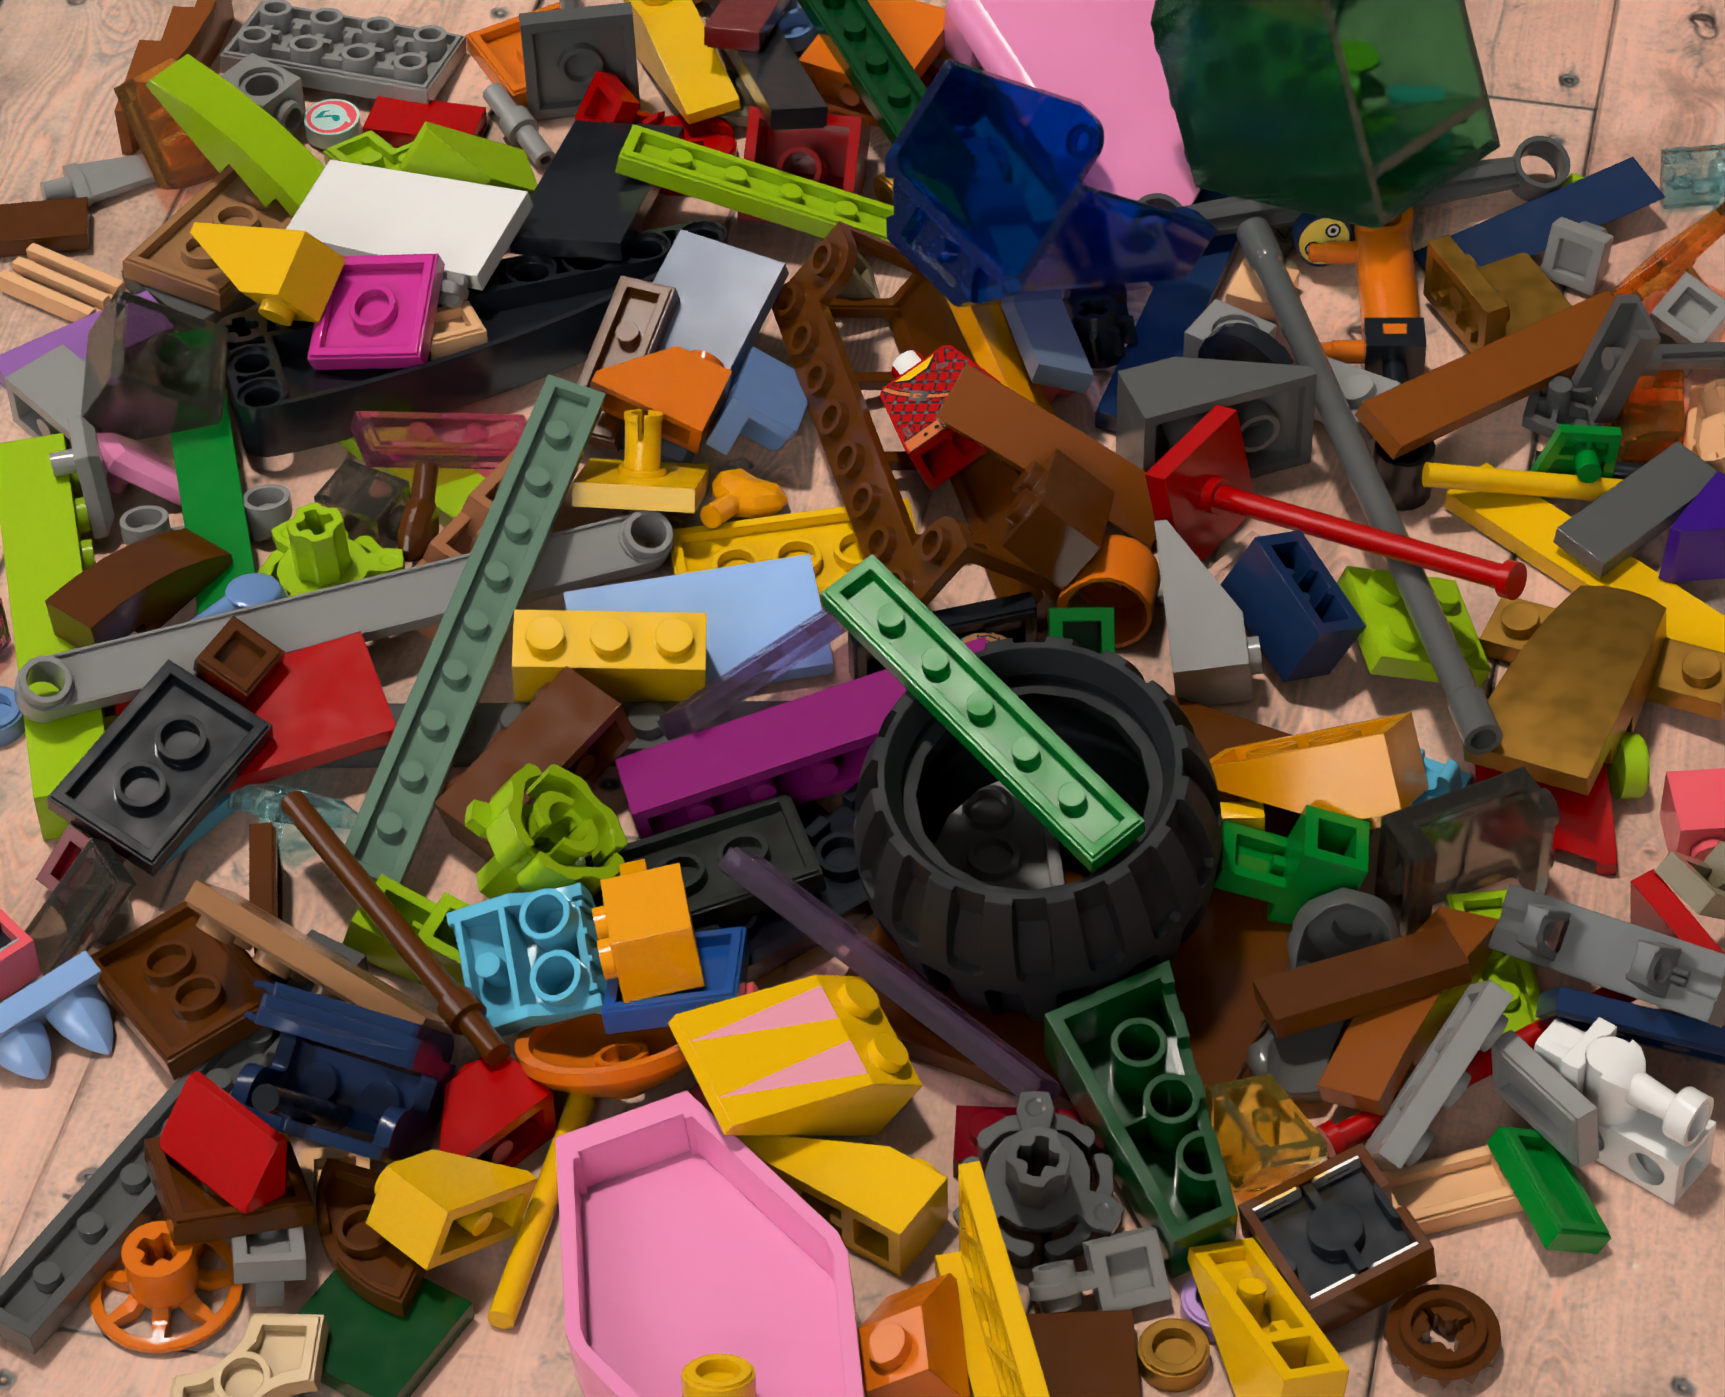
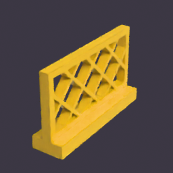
M980 1161L959 1164V1251L935 1255L936 1277L951 1273L957 1279L971 1397H1050Z

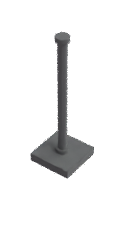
M559 0L561 9L519 13L528 111L535 120L575 116L596 71L614 73L640 102L631 2L583 7L582 0Z

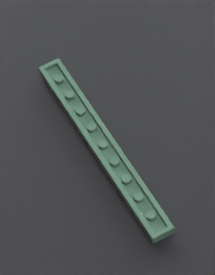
M550 374L546 377L346 840L345 846L375 882L381 873L402 885L406 879L435 810L434 803L443 791L514 621V609L519 610L603 410L606 393Z

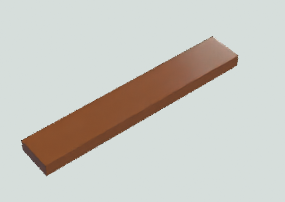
M1608 290L1603 291L1363 401L1355 416L1394 460L1548 387L1549 381L1553 377L1563 376L1568 378L1574 375L1614 297Z

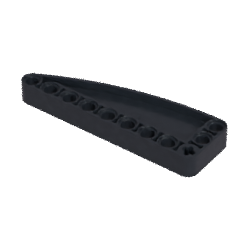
M705 219L637 232L625 257L621 261L520 255L501 259L484 289L468 288L470 293L466 300L470 302L487 330L488 342L433 361L428 357V362L409 368L314 370L307 360L314 322L293 320L291 326L280 325L259 314V308L227 315L215 326V334L224 383L242 445L247 453L258 457H274L324 446L469 405L586 361L621 275L653 282L681 229L728 244L727 229L717 221Z

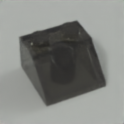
M117 289L88 332L81 416L91 425L134 440L218 424L223 418L228 328Z

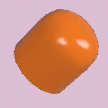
M1104 535L1100 550L1063 590H1060L1056 608L1070 607L1069 599L1080 588V596L1093 606L1114 608L1115 648H1123L1135 643L1149 631L1161 584L1157 559L1147 546L1136 539L1123 535Z

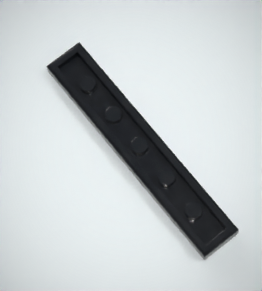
M703 0V13L707 20L710 19L722 0ZM775 24L764 44L757 52L725 49L770 129H811L827 126L828 106L777 24Z

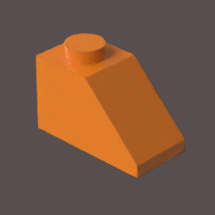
M675 346L597 370L591 380L590 388L606 393L602 411L624 420V412L627 410L643 409V430L644 416L648 415L649 410L663 412L661 438L698 454L728 394L732 370L725 368L724 364L717 357L702 350L690 352Z
M951 1273L887 1296L858 1328L864 1392L869 1397H971L957 1279Z

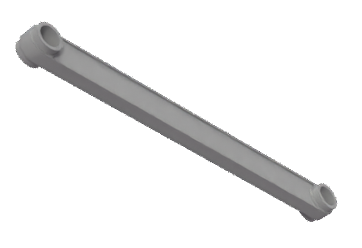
M639 510L632 514L550 533L521 604L562 594L567 591L595 586L639 574H649L655 571L667 560L674 541L672 525L660 512ZM632 536L647 537L654 542L656 548L642 547L634 541ZM470 553L48 656H37L29 660L18 672L14 687L15 702L21 713L28 719L45 723L58 718L133 700L168 659L197 678L204 679V677L193 670L194 661L233 616L285 651V654L361 631L364 641L369 642L441 623ZM36 682H47L58 688L59 693L51 697H42L32 692L29 686Z

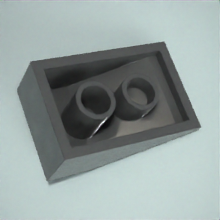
M1171 357L1118 371L1116 453L1147 472L1216 405L1237 410L1251 478L1311 463L1317 373L1312 366L1189 357Z

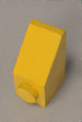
M431 1149L401 1161H394L386 1166L375 1183L374 1193L376 1196L366 1224L427 1271L516 1236L538 1178L527 1170Z

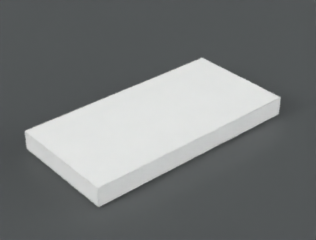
M330 159L286 229L307 231L321 242L377 255L438 253L445 264L444 270L464 274L468 278V288L483 290L534 205L528 191Z

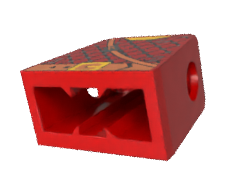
M952 345L941 346L926 358L915 350L902 353L892 365L891 372L895 379L884 386L880 393L883 404L906 453L930 491L988 451L937 422L935 418L963 368L968 364L1001 383Z

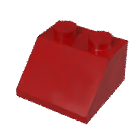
M749 106L744 159L861 196L866 178L871 123L862 117L828 114L827 126H824V128L772 130L759 108ZM738 212L737 221L780 225L742 212Z

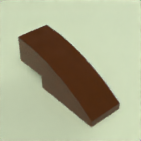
M187 528L163 532L134 542L90 566L45 600L54 634L76 648H81L126 637L134 631L143 633L159 629L233 563L232 555Z

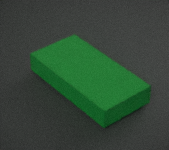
M1499 1126L1486 1143L1545 1249L1598 1254L1609 1242L1611 1236L1570 1162L1538 1131Z

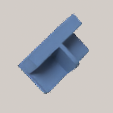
M752 347L728 391L705 444L727 455L739 434L769 450H778L784 445L786 440H792L799 429L808 403L795 370L761 350Z

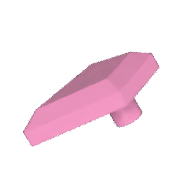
M113 432L96 433L104 466L107 470L109 490L123 494L130 482L181 506L176 470L146 444Z

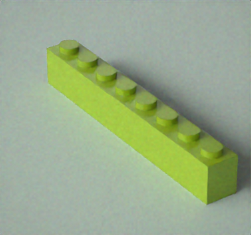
M64 433L0 443V526L18 672L29 660L37 656H48L77 649L54 634L45 600L75 576L96 563L92 539L81 540V534L92 533V528L84 497H75V493L82 492L78 473L55 477L51 465L50 453L67 450ZM36 682L29 686L32 692L42 697H51L59 693L58 688L47 682ZM114 705L58 718L45 723L32 721L23 715L33 799L43 841L59 839L70 823L48 809L47 797L116 720V715L109 717L105 715V709L115 708Z

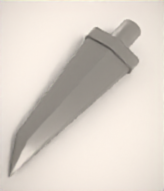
M190 146L81 164L73 163L62 166L64 177L41 182L40 189L43 200L88 197L89 206H91L95 202L203 167L210 161L197 146Z

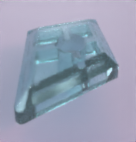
M248 784L230 793L228 807L258 816V823L272 822L273 827H276L279 843H281L284 824H293L281 809L282 800L291 792L301 791L331 828L352 829L358 815L354 809L342 800L281 785Z

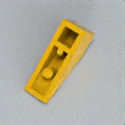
M624 0V3L631 2L637 58L688 124L741 109L738 94L716 49L704 45V23L692 0Z
M194 222L190 234L237 289L260 305L258 309L259 314L272 322L284 326H291L293 320L319 323L346 261L344 257L307 231Z
M735 1135L837 1230L845 1247L900 1277L948 1220V1179L940 1174L932 1164L923 1159L910 1158L890 1146L782 1135Z
M1253 1237L1189 1247L1187 1260L1236 1397H1344L1350 1371L1349 1367Z

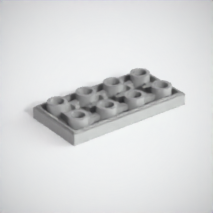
M267 0L260 2L219 55L220 71L225 73L253 52L300 77L302 87L371 99L383 96L429 104L430 100H434L466 55L467 50L466 36L447 33L445 29L439 26L426 25L418 28L395 24L393 20L387 17L377 16L365 19L343 15L340 10L335 8L312 10L294 7L286 0Z

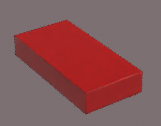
M377 96L363 126V133L371 130L393 147L399 148L413 142L426 121L481 137L487 125L486 107L430 100L429 104H422Z

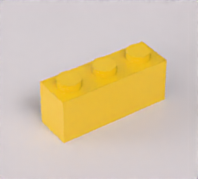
M514 609L512 645L514 702H531L535 693L544 684L552 682L566 666L618 702L706 701L707 613Z

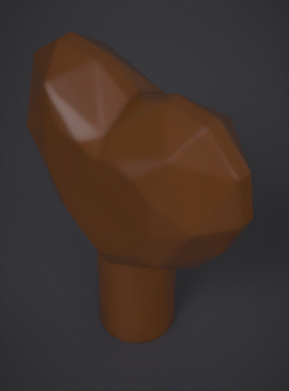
M415 462L411 498L403 511L398 529V549H402L405 562L420 561L429 543L439 534V513L435 503L439 465Z

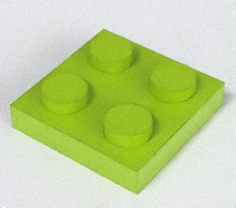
M1346 566L1337 584L1366 625L1357 640L1370 674L1440 683L1390 571ZM1428 577L1478 688H1481L1492 670L1456 580Z

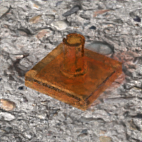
M1725 202L1661 245L1610 291L1615 298L1616 295L1638 294L1641 301H1643L1656 291L1665 289L1668 293L1685 272H1688L1709 287L1692 266L1701 254L1725 234Z

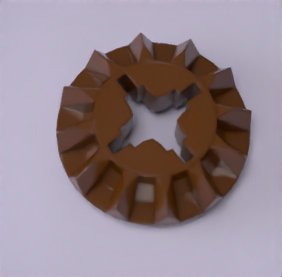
M1432 1284L1412 1289L1402 1295L1392 1305L1385 1322L1384 1340L1387 1341L1390 1348L1392 1364H1402L1409 1369L1414 1382L1422 1377L1435 1379L1444 1390L1452 1380L1464 1379L1473 1384L1480 1371L1486 1367L1494 1366L1501 1342V1329L1494 1311L1476 1294L1453 1285ZM1430 1326L1433 1329H1437L1443 1336L1456 1334L1454 1351L1451 1348L1447 1349L1441 1342L1428 1344Z

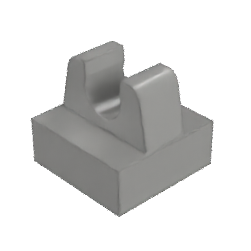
M1560 217L1552 223L1541 270L1551 281L1592 296L1601 289L1614 236L1607 234L1606 228L1587 221L1577 223Z

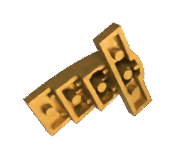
M1580 586L1565 598L1557 608L1519 598L1516 600L1501 598L1479 640L1486 657L1511 664L1488 699L1503 733V738L1494 750L1485 754H1472L1466 750L1463 744L1464 761L1588 796L1603 763L1612 764L1625 732L1633 733L1645 700L1722 720L1725 714V653L1667 638L1666 607L1652 598L1629 590L1608 586Z

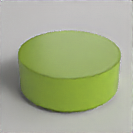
M1638 733L1624 734L1612 764L1607 763L1608 779L1616 799L1642 798L1647 792L1650 781L1649 752L1645 740Z

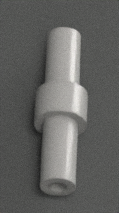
M493 83L489 85L483 92V98L500 119L499 128L511 144L521 146L537 168H548L555 153L538 133V122L526 107L517 106L501 84Z

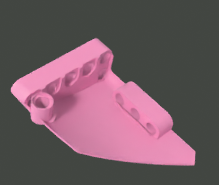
M949 0L945 8V49L969 85L980 87L993 82L998 90V105L1005 124L1061 212L1071 222L1084 217L1118 271L1155 277L1163 260L1150 261L1137 256L1130 250L1124 238L1125 223L1134 204L1143 196L1152 193L1169 195L1175 198L1182 206L1194 204L1232 138L1262 94L1263 88L1224 12L1225 0ZM1146 213L1136 219L1140 231L1146 237L1155 241H1167L1174 238V228L1165 217L1155 213Z

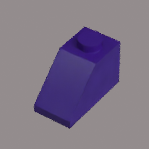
M1716 472L1670 527L1659 579L1673 583L1725 578V474Z

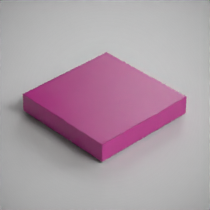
M439 254L342 256L346 259L319 323L314 322L307 357L314 370L409 368L428 362L445 266Z

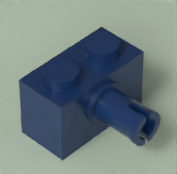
M1301 530L1255 537L1220 584L1243 612L1244 624L1252 636H1259L1260 648L1284 683L1330 674L1366 627Z

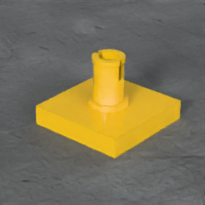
M634 409L624 412V460L590 458L572 482V507L695 513L710 489L711 464L661 462L663 412L656 410L648 411V415L644 416L643 434V409Z

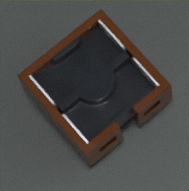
M1362 1143L1238 1205L1243 1237L1245 1239L1253 1237L1324 1335L1437 1277L1433 1245L1405 1205L1397 1209L1393 1207L1390 1183Z

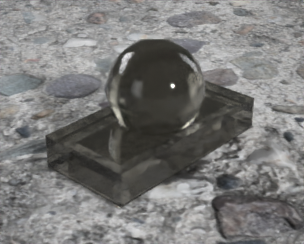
M90 838L25 930L34 940L40 969L44 976L85 950L88 953L91 948L103 949L130 933L135 917L132 903L128 896L137 884L106 841Z

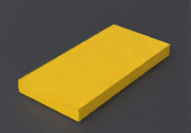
M902 498L917 534L909 499ZM845 506L725 522L713 529L705 525L672 529L674 541L669 553L673 575L810 554L823 613L829 612L822 606L821 592L865 560Z

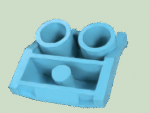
M581 883L555 889L544 888L535 892L507 893L446 913L448 926L454 930L459 949L464 986L470 987L487 1009L485 1018L501 1037L538 1025H549L593 1013L601 1014L608 980L605 981L597 947L598 938L592 914V908L596 907L590 891Z

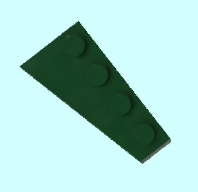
M1168 960L1046 1013L1044 1054L1084 1125L1093 1130L1095 1134L1094 1143L1098 1150L1112 1159L1113 1176L1141 1226H1152L1157 1229L1165 1269L1171 1279L1191 1271L1187 1260L1189 1247L1236 1240L1238 1212L1216 1131H1213L1204 1086L1200 1073H1197L1189 1043V1031L1184 1013L1180 1010L1175 992V980L1170 961Z

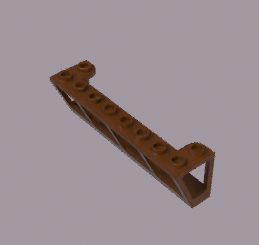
M839 221L825 239L813 248L810 257L790 281L783 285L772 306V311L799 384L808 401L809 411L863 557L866 559L873 554L926 607L965 564L973 563L984 567L997 598L1026 592L1032 593L1037 605V632H1043L1048 627V608L1057 607L1060 589L1002 546L1009 525V521L1004 518V515L1018 495L1012 489L1021 472L990 455V451H987L950 477L972 534H970L964 522L949 516L939 518L927 527L922 534L915 533L892 470L917 469L906 451L884 452L861 390H882L884 386L895 378L892 372H854L834 318H883L887 320L900 354L915 350L926 358L941 346L952 345L974 363L975 360L928 260ZM857 249L912 272L905 283L890 298H835L846 285L854 271L857 261ZM1079 588V589L1075 592V594L1069 599V603H1070V602L1077 596V594L1081 591L1080 588Z

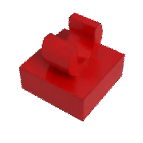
M596 71L574 118L581 121L637 124L650 116L647 111L638 110L641 103L614 73Z

